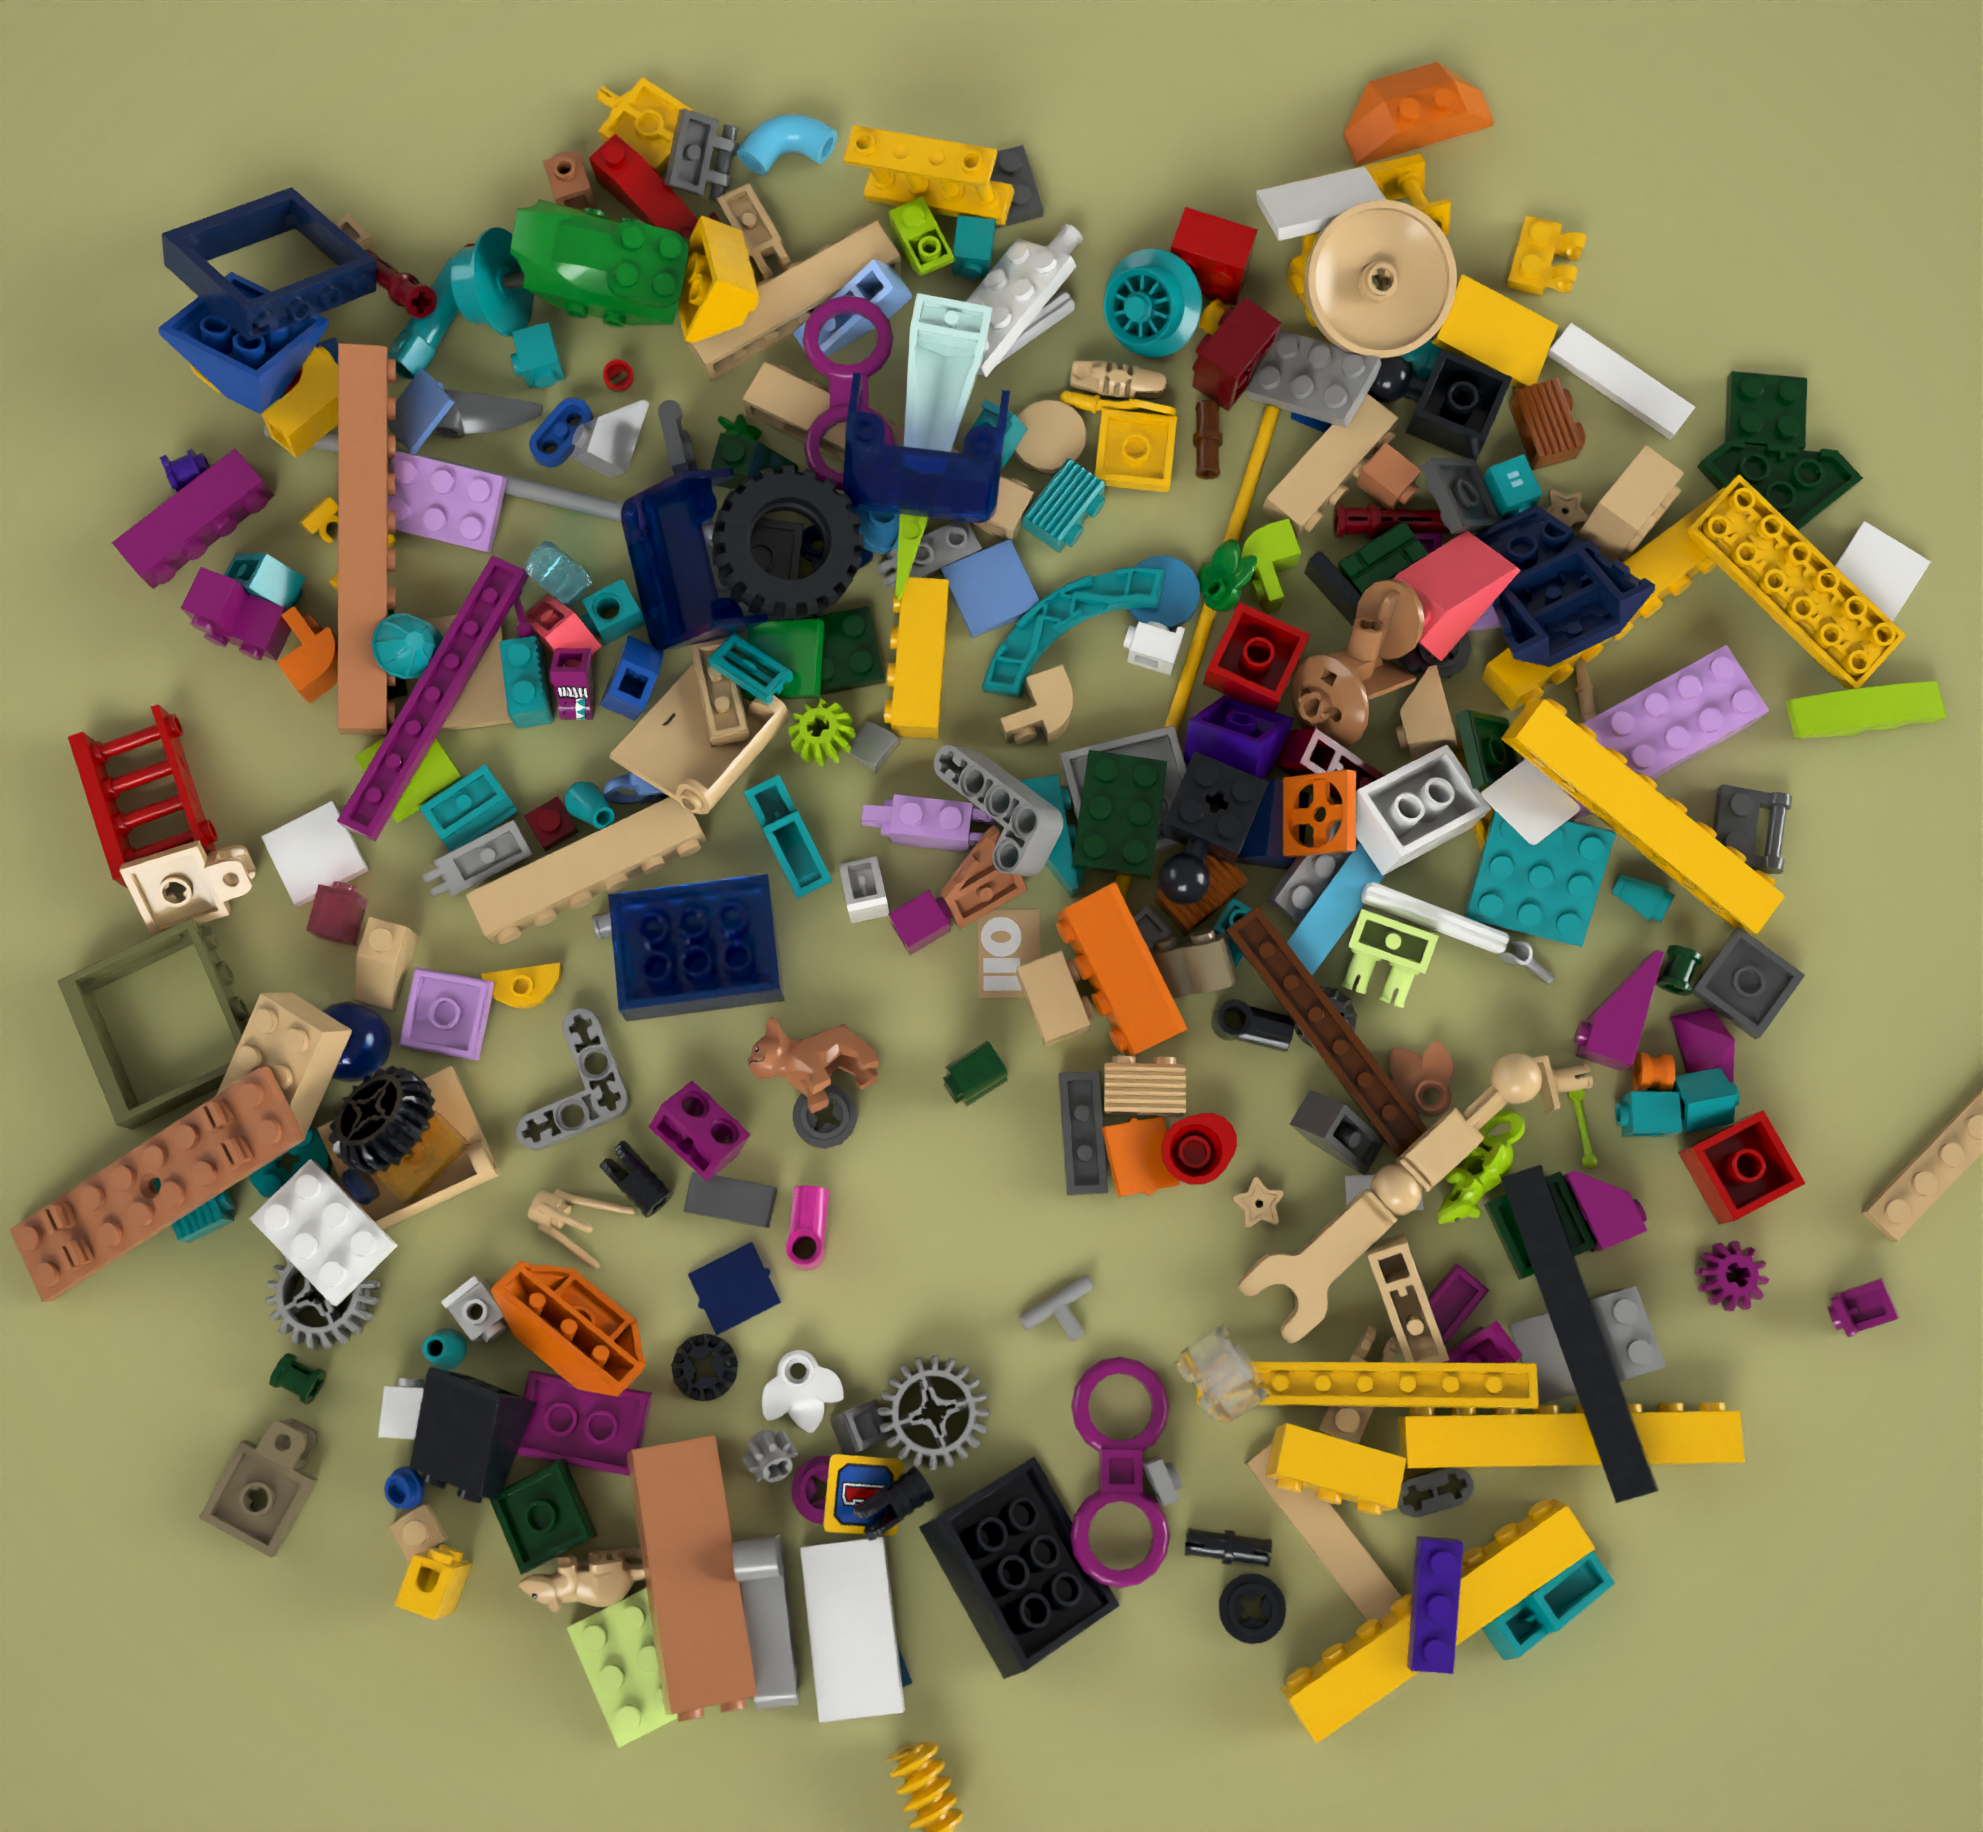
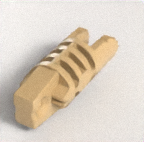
M1074 361L1070 377L1071 387L1097 395L1123 399H1135V397L1143 399L1152 398L1153 400L1162 399V396H1165L1164 392H1166L1168 382H1166L1167 378H1165L1162 372L1139 369L1137 365L1108 361Z

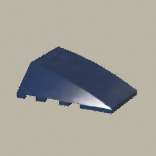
M1538 505L1474 535L1520 569V572L1492 603L1513 659L1551 667L1620 633L1655 590V584L1646 578L1640 580L1632 575L1630 567L1618 559L1613 562L1600 553V547L1590 540L1583 542L1574 536L1572 528Z

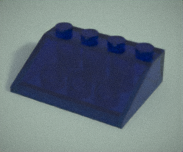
M768 874L608 894L618 1010L626 1022L785 1001Z

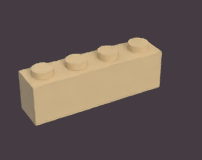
M1367 393L1349 426L1344 428L1332 424L1266 497L1262 513L1273 522L1289 518L1297 540L1305 531L1311 534L1323 520L1325 515L1322 512L1329 504L1335 507L1343 499L1349 490L1346 485L1353 477L1358 479L1362 468L1369 462L1377 450L1385 443L1389 445L1393 443L1397 436L1393 431L1399 418Z

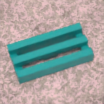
M735 633L708 658L710 667L767 705L773 701L772 695L774 693L779 695L784 690L783 684L785 682L789 684L794 679L790 669ZM735 648L776 675L774 679L756 668V665L732 652L731 649Z

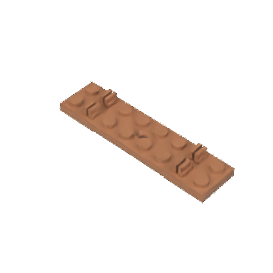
M259 1067L10 1229V1232L42 1302L54 1301L115 1262L124 1254L306 1139L271 1067ZM157 1177L161 1182L159 1193L155 1191L153 1186Z

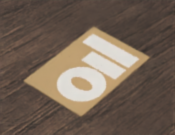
M994 909L977 919L978 999L1025 998L1016 976V968L1041 958L1040 909Z

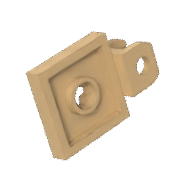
M200 840L123 863L119 869L151 936L157 935L191 918L202 924L230 915L231 906L228 900L249 892L253 884L251 879L256 874V868L246 847L241 845L228 846L209 852L207 857ZM170 882H178L185 886L182 897H178L175 892L168 893L166 891L170 886Z

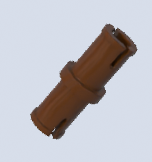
M1202 400L1195 406L1196 432L1193 434V446L1196 447V476L1200 479L1210 480L1217 478L1220 474L1219 447L1223 444V435L1219 432L1220 404L1214 400Z

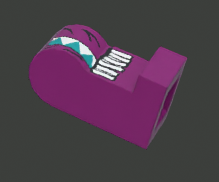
M555 648L549 672L551 684H554L556 697H558L560 719L593 720L595 714V687L591 648ZM570 659L581 662L580 667H564L563 663Z

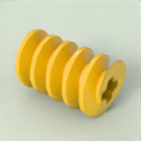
M919 1742L890 1754L884 1761H898L899 1765L889 1775L891 1778L904 1777L905 1782L895 1791L897 1795L910 1794L911 1799L902 1807L903 1812L916 1811L918 1814L908 1824L909 1829L923 1828L924 1832H951L963 1819L964 1815L960 1809H950L957 1801L956 1794L954 1792H943L950 1785L951 1780L947 1775H937L944 1768L945 1764L941 1758H931L938 1750L937 1743Z

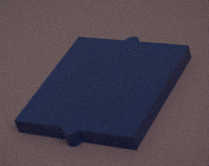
M753 1242L688 1274L700 1300L698 1307L705 1310L716 1335L782 1303L769 1277L771 1270L764 1267Z

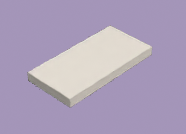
M879 1536L872 1541L864 1538L800 1547L819 1723L903 1713L905 1705L885 1536Z

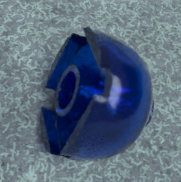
M349 1001L331 1004L322 1010L325 1014L353 1030L331 1079L346 1083L363 1081L365 1075L372 1076L371 1074L380 1065L383 1066L389 1057L392 1041L390 1028L380 1014L367 1005Z

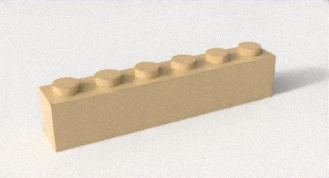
M878 221L868 226H859L845 239L836 244H827L811 258L805 261H797L777 277L759 282L756 285L760 293L758 305L753 312L748 313L743 325L694 343L687 342V345L708 379L712 381L794 335L793 333L809 319L815 308L831 299L873 259L894 267L899 275L902 274L900 254Z
M668 797L465 895L484 936L492 944L497 942L499 944H506L521 936L520 931L534 924L536 927H541L553 922L558 917L557 913L570 907L575 910L587 906L594 900L593 896L605 890L615 892L624 888L630 883L629 879L641 873L650 875L665 867L666 861L678 855L680 858H685L695 854L701 849V844L707 842V839L694 813L688 812L678 801Z

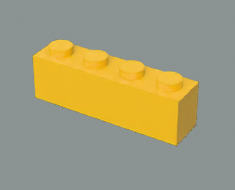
M908 577L902 597L898 601L894 590L893 613L900 614L899 626L891 627L890 649H895L897 652L896 663L888 664L887 686H894L893 700L885 701L884 723H890L892 733L898 737L939 739L950 594L949 579Z

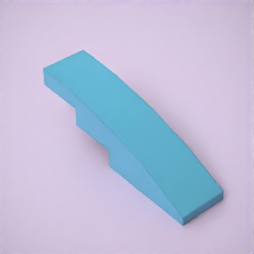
M1360 842L1356 846V851L1351 853L1287 941L1289 947L1311 976H1313L1364 905L1361 901V894L1366 883L1375 882L1379 884L1385 876H1382Z

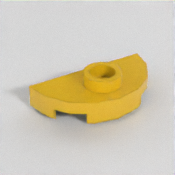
M558 962L481 973L483 980L495 982L493 997L497 1001L510 1008L529 1009L543 1004L546 1001L545 999L554 992L557 984L561 982L563 965Z

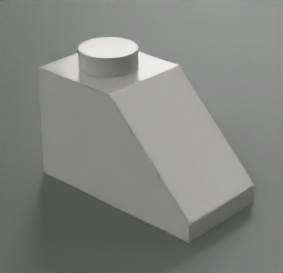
M640 400L579 425L572 439V445L575 448L571 459L609 478L627 472L649 403L645 400Z

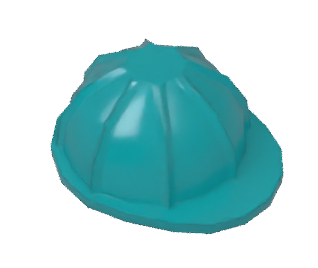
M406 613L392 614L380 621L373 631L371 641L373 656L380 668L391 676L401 679L418 678L422 676L443 640V636L433 625L416 616Z

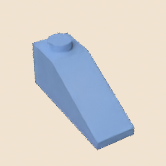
M873 259L832 297L849 295L865 298L879 306L889 319L912 299L913 295L894 267ZM845 313L836 315L828 320L821 329L818 340L819 347L824 355L828 357L875 327L868 319L858 314ZM806 322L793 333L803 349L802 339Z

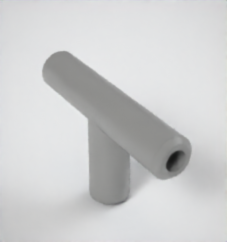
M1088 1275L1082 1276L1019 1316L1020 1323L1025 1330H1030L1054 1314L1070 1341H1075L1084 1335V1330L1068 1305L1093 1290V1282Z

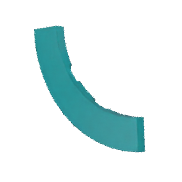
M1152 567L1115 569V572L1093 577L1091 575L1082 577L1048 594L1033 605L1015 623L1016 627L1007 636L1003 644H1000L984 678L983 692L1021 698L1026 684V677L1030 675L1039 658L1050 645L1074 626L1097 615L1128 608L1158 609L1166 576L1165 569Z

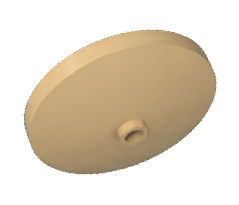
M1392 200L1364 202L1347 209L1331 220L1320 232L1311 247L1304 275V289L1308 308L1321 332L1334 345L1345 352L1361 356L1372 355L1380 359L1409 353L1431 339L1441 328L1451 310L1457 285V271L1453 251L1439 226L1419 209L1406 203ZM1372 277H1375L1378 280V288H1376V285L1372 284Z

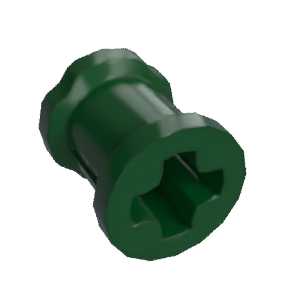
M1669 945L1666 951L1669 958L1662 976L1657 977L1656 985L1676 995H1691L1692 987L1690 983L1696 966L1702 964L1703 956L1687 947Z
M286 1353L272 1372L269 1385L274 1388L283 1387L300 1396V1401L308 1405L320 1392L327 1372L321 1368L313 1370L296 1361L297 1356Z

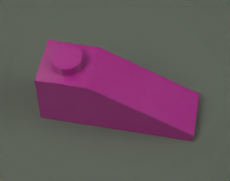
M1656 950L1645 957L1588 1016L1586 1021H1580L1574 1036V1043L1579 1045L1576 1057L1619 1071L1633 1066L1664 952Z

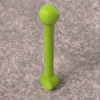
M1584 1089L1567 1092L1568 1099L1574 1102L1584 1150L1582 1164L1587 1169H1593L1597 1166L1598 1159L1592 1153L1581 1100L1585 1096Z

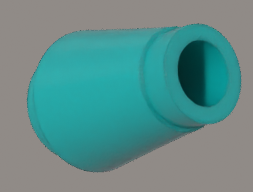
M577 782L569 787L565 794V804L570 815L599 829L612 824L614 811L596 784L592 782Z
M1624 873L1619 877L1611 893L1646 920L1650 921L1652 918L1658 922L1662 921L1675 897V894L1667 891L1668 886L1631 875L1628 876Z
M444 1328L434 1332L422 1345L423 1355L435 1368L443 1370L457 1367L463 1361L467 1351L466 1341L462 1334L451 1328ZM440 1341L443 1345V1351L440 1355H437L436 1349L439 1347L438 1343Z

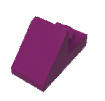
M1496 1320L1485 1328L1478 1327L1447 1350L1449 1360L1442 1363H1515L1522 1356V1353Z

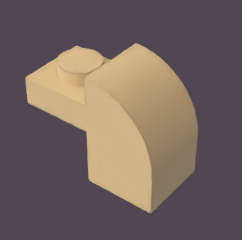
M1063 664L1026 677V692L1032 707L1000 718V731L1005 744L1015 741L1016 744L1028 742L1037 737V732L1042 731L1048 745L1060 738L1067 730L1072 717L1073 690Z

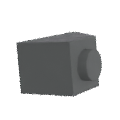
M1312 1090L1308 1092L1290 1122V1125L1310 1143L1363 1175H1366L1385 1143L1345 1103Z

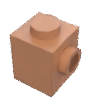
M578 150L569 153L561 152L550 159L542 161L557 204L582 211L584 208H597Z
M1385 443L1362 468L1355 485L1384 508L1394 509L1400 502L1403 505L1408 504L1420 487L1416 485V482L1422 470L1388 443Z

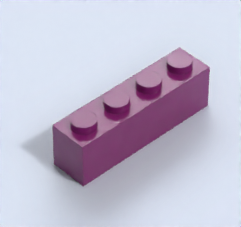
M235 448L119 536L112 544L136 573L154 589L159 584L170 581L175 576L176 571L189 561L200 558L206 552L207 547L220 537L231 534L237 528V525L250 514L261 511L267 505L268 500L275 495Z

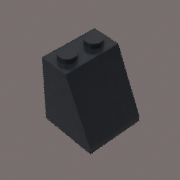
M429 1367L425 1379L410 1468L424 1473L422 1481L444 1489L448 1483L459 1488L457 1496L466 1500L481 1503L483 1497L499 1499L537 1402L467 1374Z

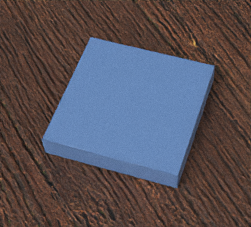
M1011 539L941 568L943 578L949 579V591L972 639L1020 619L1033 605L1040 601Z

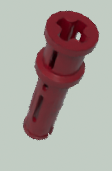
M365 250L376 260V283L388 291V296L392 302L404 307L406 312L414 318L422 319L432 314L437 304V296L433 289L425 284H420L419 280L411 273H400L373 251Z
M1336 504L1333 514L1335 538H1342L1344 534H1366L1367 538H1374L1380 532H1386L1402 521L1406 522L1413 533H1450V530L1442 522L1441 510L1380 509L1376 504H1368L1367 507H1344V504Z

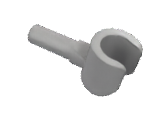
M1508 941L1514 947L1515 955L1507 952L1500 953V958L1504 963L1523 965L1547 984L1553 981L1554 976L1532 958L1533 951L1529 943Z

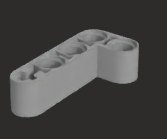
M944 745L941 747L934 758V769L939 778L1004 827L993 850L995 868L1004 874L1028 877L1039 874L1062 832L1063 818L1060 811L980 751L955 745Z
M775 1534L737 1540L733 1542V1564L736 1580L741 1582L744 1616L757 1696L754 1697L756 1710L800 1704L797 1661L781 1535Z

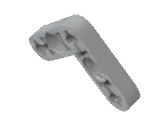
M578 1008L572 1010L564 1018L562 1025L565 1038L586 1090L530 1112L518 1121L515 1130L516 1138L521 1145L530 1150L539 1151L614 1121L625 1115L629 1109L630 1096L602 1024L598 1017L588 1009ZM579 1018H583L587 1023L592 1022V1025L587 1028L589 1038L593 1043L598 1039L601 1042L600 1044L587 1046L581 1052H579L578 1047L586 1046L585 1041L578 1032H572L578 1026L576 1020ZM601 1053L607 1058L606 1069L597 1075L588 1073L586 1070V1060L592 1054ZM614 1075L615 1081H608L607 1084L614 1095H621V1099L616 1101L617 1108L611 1111L607 1106L601 1107V1102L606 1100L603 1088L598 1085L593 1089L592 1084L605 1082ZM569 1106H580L584 1111L583 1121L576 1127H567L562 1119L563 1112ZM553 1113L554 1122L561 1130V1133L555 1135V1130L549 1128L540 1133L541 1140L538 1142L531 1137L526 1138V1133L531 1131L530 1124L532 1122L539 1126L552 1123L548 1115Z

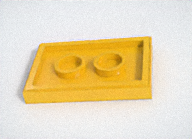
M1461 274L1457 278L1456 293L1451 310L1441 328L1434 335L1431 343L1446 351L1511 376L1513 379L1510 385L1516 388H1523L1537 383L1558 325Z

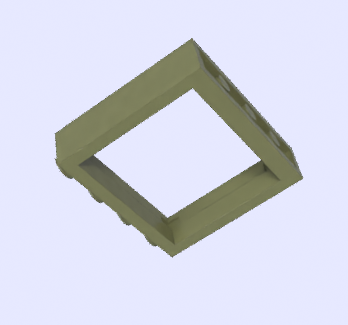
M192 918L57 981L115 1123L118 1126L132 1130L219 1089L230 1063L139 1105L92 991L194 944L237 1046L247 1026L245 1019L250 1017L249 1011L240 996L235 997L230 985L234 982V976L225 961L220 962L215 950L219 947V941L210 926L205 927Z

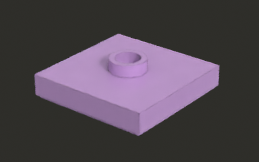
M415 967L398 1046L479 1061L495 982Z

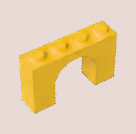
M315 346L300 368L302 375L297 385L261 414L270 437L295 458L301 456L338 425V364L335 363L332 355L322 346ZM189 363L192 372L197 377H199L203 382H205L218 394L221 393L208 379H206L193 365Z

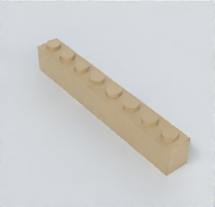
M764 361L745 393L743 403L747 416L805 443L807 431L816 417L830 408V393L826 387L816 381L808 383L796 377L789 368L783 365L775 367ZM881 414L891 427L896 444L893 464L881 480L887 478L902 484L905 429L897 426L888 416ZM855 421L841 422L830 428L822 438L820 446L821 452L860 471H864L874 463L880 449L879 438L874 431L865 424ZM952 448L933 506L958 519L966 517L970 525L1003 541L1011 539L1012 543H1014L1022 529L1023 515L1034 502V492L1024 482L1013 478L1008 480L998 475L989 465L982 462L975 464L963 458L959 451Z

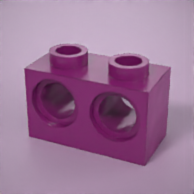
M693 1080L661 1104L649 1125V1128L706 1182L738 1156L751 1135Z

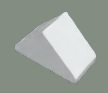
M877 856L839 864L851 923L888 916L890 912Z

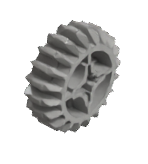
M284 1254V1260L288 1265L285 1267L276 1264L272 1267L273 1271L280 1275L278 1281L269 1280L266 1283L267 1287L276 1289V1295L267 1297L266 1303L278 1305V1309L274 1310L269 1317L274 1321L284 1319L278 1331L281 1334L292 1332L291 1342L300 1344L305 1340L307 1348L316 1349L321 1341L323 1348L331 1349L334 1347L335 1338L341 1344H347L350 1341L348 1329L355 1334H361L364 1331L363 1326L358 1321L360 1318L367 1321H372L374 1315L367 1311L366 1308L368 1304L378 1305L380 1302L379 1298L370 1296V1290L380 1288V1282L375 1280L368 1281V1277L376 1272V1268L353 1290L351 1302L344 1313L342 1302L338 1306H334L326 1298L325 1300L315 1299L320 1292L305 1276L304 1288L295 1296V1288L302 1273ZM317 1308L320 1315L327 1318L329 1325L315 1327L305 1321L299 1312L304 1309L311 1310Z
M932 1355L931 1368L925 1369L923 1359L918 1357L915 1358L917 1372L912 1374L909 1367L903 1364L900 1370L906 1379L902 1383L894 1376H890L888 1382L897 1388L895 1394L887 1391L881 1392V1398L892 1401L891 1408L882 1407L878 1409V1415H891V1423L881 1425L880 1430L881 1432H888L894 1429L896 1436L889 1439L887 1445L891 1448L900 1441L905 1445L898 1455L901 1460H904L909 1452L913 1451L917 1453L913 1460L914 1467H920L923 1456L930 1457V1470H936L938 1466L937 1457L944 1456L947 1468L954 1466L951 1453L957 1451L960 1458L965 1461L969 1455L962 1446L966 1442L976 1449L981 1445L971 1435L974 1430L980 1433H987L988 1427L978 1424L977 1417L990 1416V1410L978 1409L977 1402L988 1399L987 1392H982L974 1395L972 1389L977 1387L981 1380L979 1377H976L967 1383L963 1379L970 1370L967 1365L960 1369L958 1375L952 1372L955 1365L954 1358L949 1357L945 1369L939 1368V1356ZM930 1377H944L953 1381L962 1389L965 1396L953 1400L941 1399L937 1396ZM919 1381L922 1393L921 1406L912 1413L900 1416L903 1396L915 1382ZM928 1390L937 1406L956 1405L955 1408L946 1410V1416H941L944 1419L939 1423L942 1434H939L937 1425H934L932 1419H913L914 1416L923 1414V1408L928 1409L925 1406L929 1401ZM969 1408V1420L965 1431L955 1442L950 1444L946 1429L947 1419L951 1414ZM917 1424L927 1425L931 1428L936 1438L938 1448H929L916 1443L907 1435L904 1428Z

